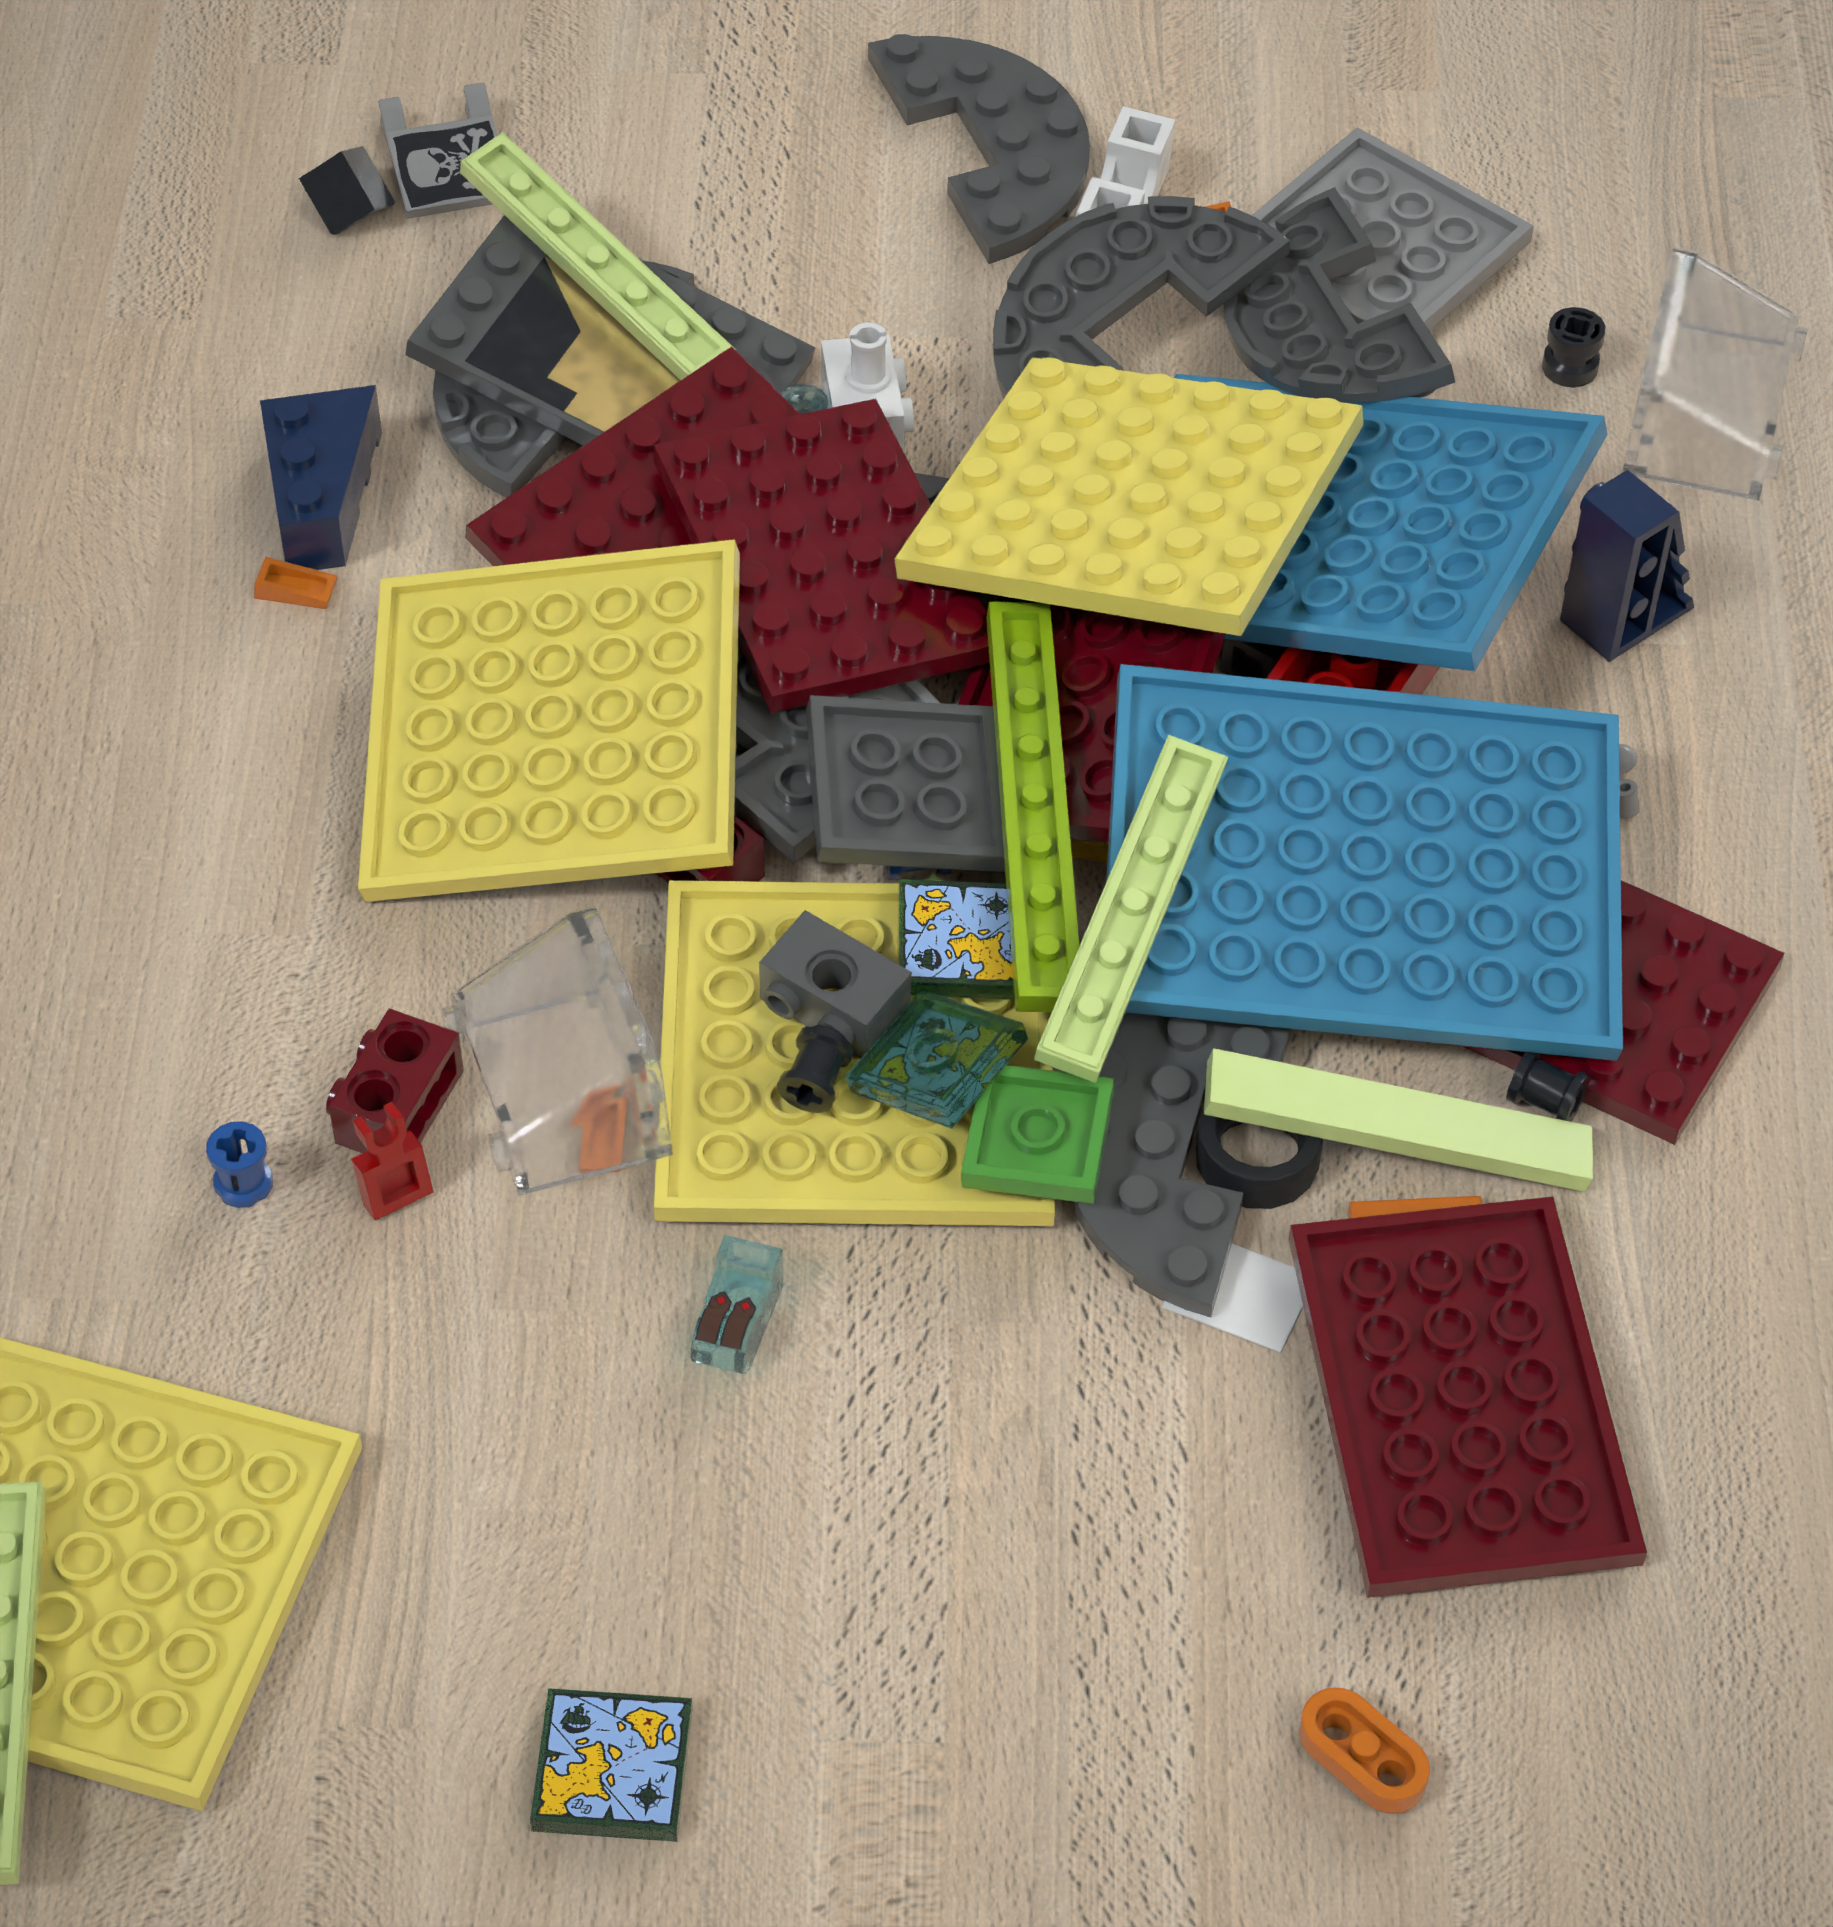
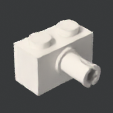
M865 322L852 328L850 338L821 341V382L826 409L876 398L904 452V433L914 432L913 406L910 397L901 398L900 392L906 391L903 357L893 358L890 337L886 335L885 329L876 323Z

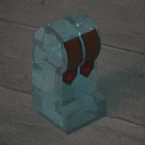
M724 1235L716 1255L717 1267L705 1297V1305L699 1314L695 1326L690 1358L691 1362L747 1374L783 1288V1249Z

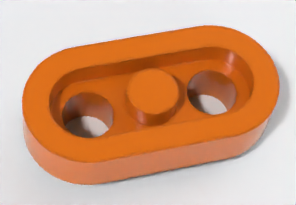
M1337 1687L1327 1688L1315 1693L1308 1699L1302 1711L1299 1735L1304 1749L1312 1758L1366 1804L1378 1811L1401 1813L1410 1810L1421 1801L1426 1791L1430 1765L1424 1750L1363 1697L1351 1690ZM1336 1727L1343 1730L1347 1737L1341 1740H1334L1329 1738L1324 1733V1730ZM1382 1774H1393L1402 1781V1784L1395 1787L1387 1786L1378 1777Z

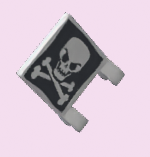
M485 83L464 86L467 119L407 129L399 97L385 98L378 101L381 112V128L387 142L407 219L492 205L479 190L460 174L461 161L498 136Z

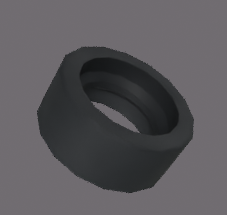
M1203 1111L1199 1119L1196 1156L1197 1168L1206 1184L1243 1192L1242 1207L1253 1209H1273L1294 1202L1311 1187L1320 1166L1323 1138L1285 1131L1296 1141L1298 1145L1297 1154L1288 1162L1272 1167L1251 1166L1237 1161L1223 1150L1221 1146V1136L1230 1128L1244 1124V1122L1205 1115Z

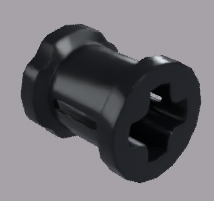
M822 1025L806 1026L800 1030L796 1038V1047L799 1052L791 1070L784 1071L777 1083V1091L785 1101L800 1110L822 1113L829 1111L835 1101L834 1082L840 1068L848 1066L854 1055V1047L842 1033Z
M1526 1051L1513 1074L1507 1090L1506 1100L1513 1104H1517L1522 1100L1555 1115L1556 1119L1572 1122L1584 1100L1587 1086L1591 1080V1074L1582 1070L1577 1074L1570 1073L1542 1060L1541 1053Z

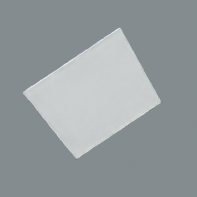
M1232 1244L1211 1318L1187 1311L1166 1301L1162 1308L1281 1353L1303 1307L1295 1267Z

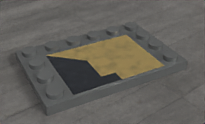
M505 215L409 337L405 353L406 356L583 446L681 381ZM639 259L787 399L811 364L816 347Z

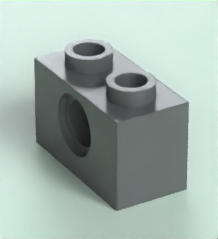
M806 910L759 962L760 999L765 1002L772 1012L784 1019L793 1018L805 1026L822 1025L842 1033L847 1041L853 1045L854 1055L865 1062L911 1009L912 972ZM834 988L839 990L831 992L824 989Z

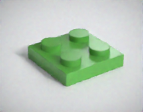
M1001 1065L986 1083L979 1082L983 1088L976 1095L961 1169L962 1187L1094 1204L1114 1096V1078L1098 1077L1097 1082L1094 1083L1066 1072Z

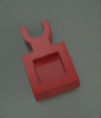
M392 1102L383 1106L387 1119L385 1124L376 1131H372L361 1116L352 1120L358 1138L368 1151L351 1158L363 1205L374 1220L434 1193L423 1147L411 1130L407 1132L404 1117Z

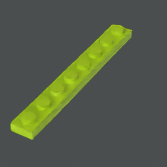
M989 602L987 631L1016 1012H1052L1080 945L1050 604Z

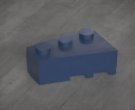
M376 385L260 400L285 562L315 570L346 566L360 516L359 504L364 486H368L371 476V460L375 447H379L382 436Z
M1629 470L1624 471L1606 483L1600 482L1594 485L1584 495L1580 503L1581 513L1576 539L1572 545L1573 554L1568 580L1564 586L1565 595L1560 616L1562 623L1608 662L1694 608L1693 598L1684 592V585L1690 580L1689 570L1680 564L1679 556L1685 552L1680 512Z

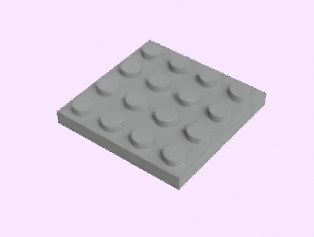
M1358 127L1252 215L1276 229L1275 220L1304 201L1335 187L1371 241L1376 262L1359 268L1348 276L1330 280L1352 317L1359 324L1411 303L1429 331L1531 242L1534 225Z

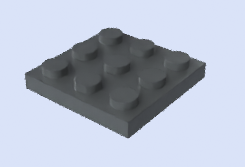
M810 695L806 717L817 862L1004 872L1005 860L992 706Z

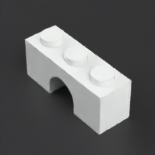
M1123 106L1107 142L1106 158L1101 179L1091 178L1076 216L1109 203H1114L1116 209L1148 204L1149 196H1158L1169 170L1175 119Z

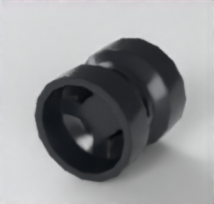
M1579 307L1564 308L1554 313L1549 322L1548 345L1544 350L1542 370L1545 376L1553 383L1563 387L1575 388L1585 386L1595 379L1600 363L1599 351L1603 346L1606 329L1600 316L1593 311Z

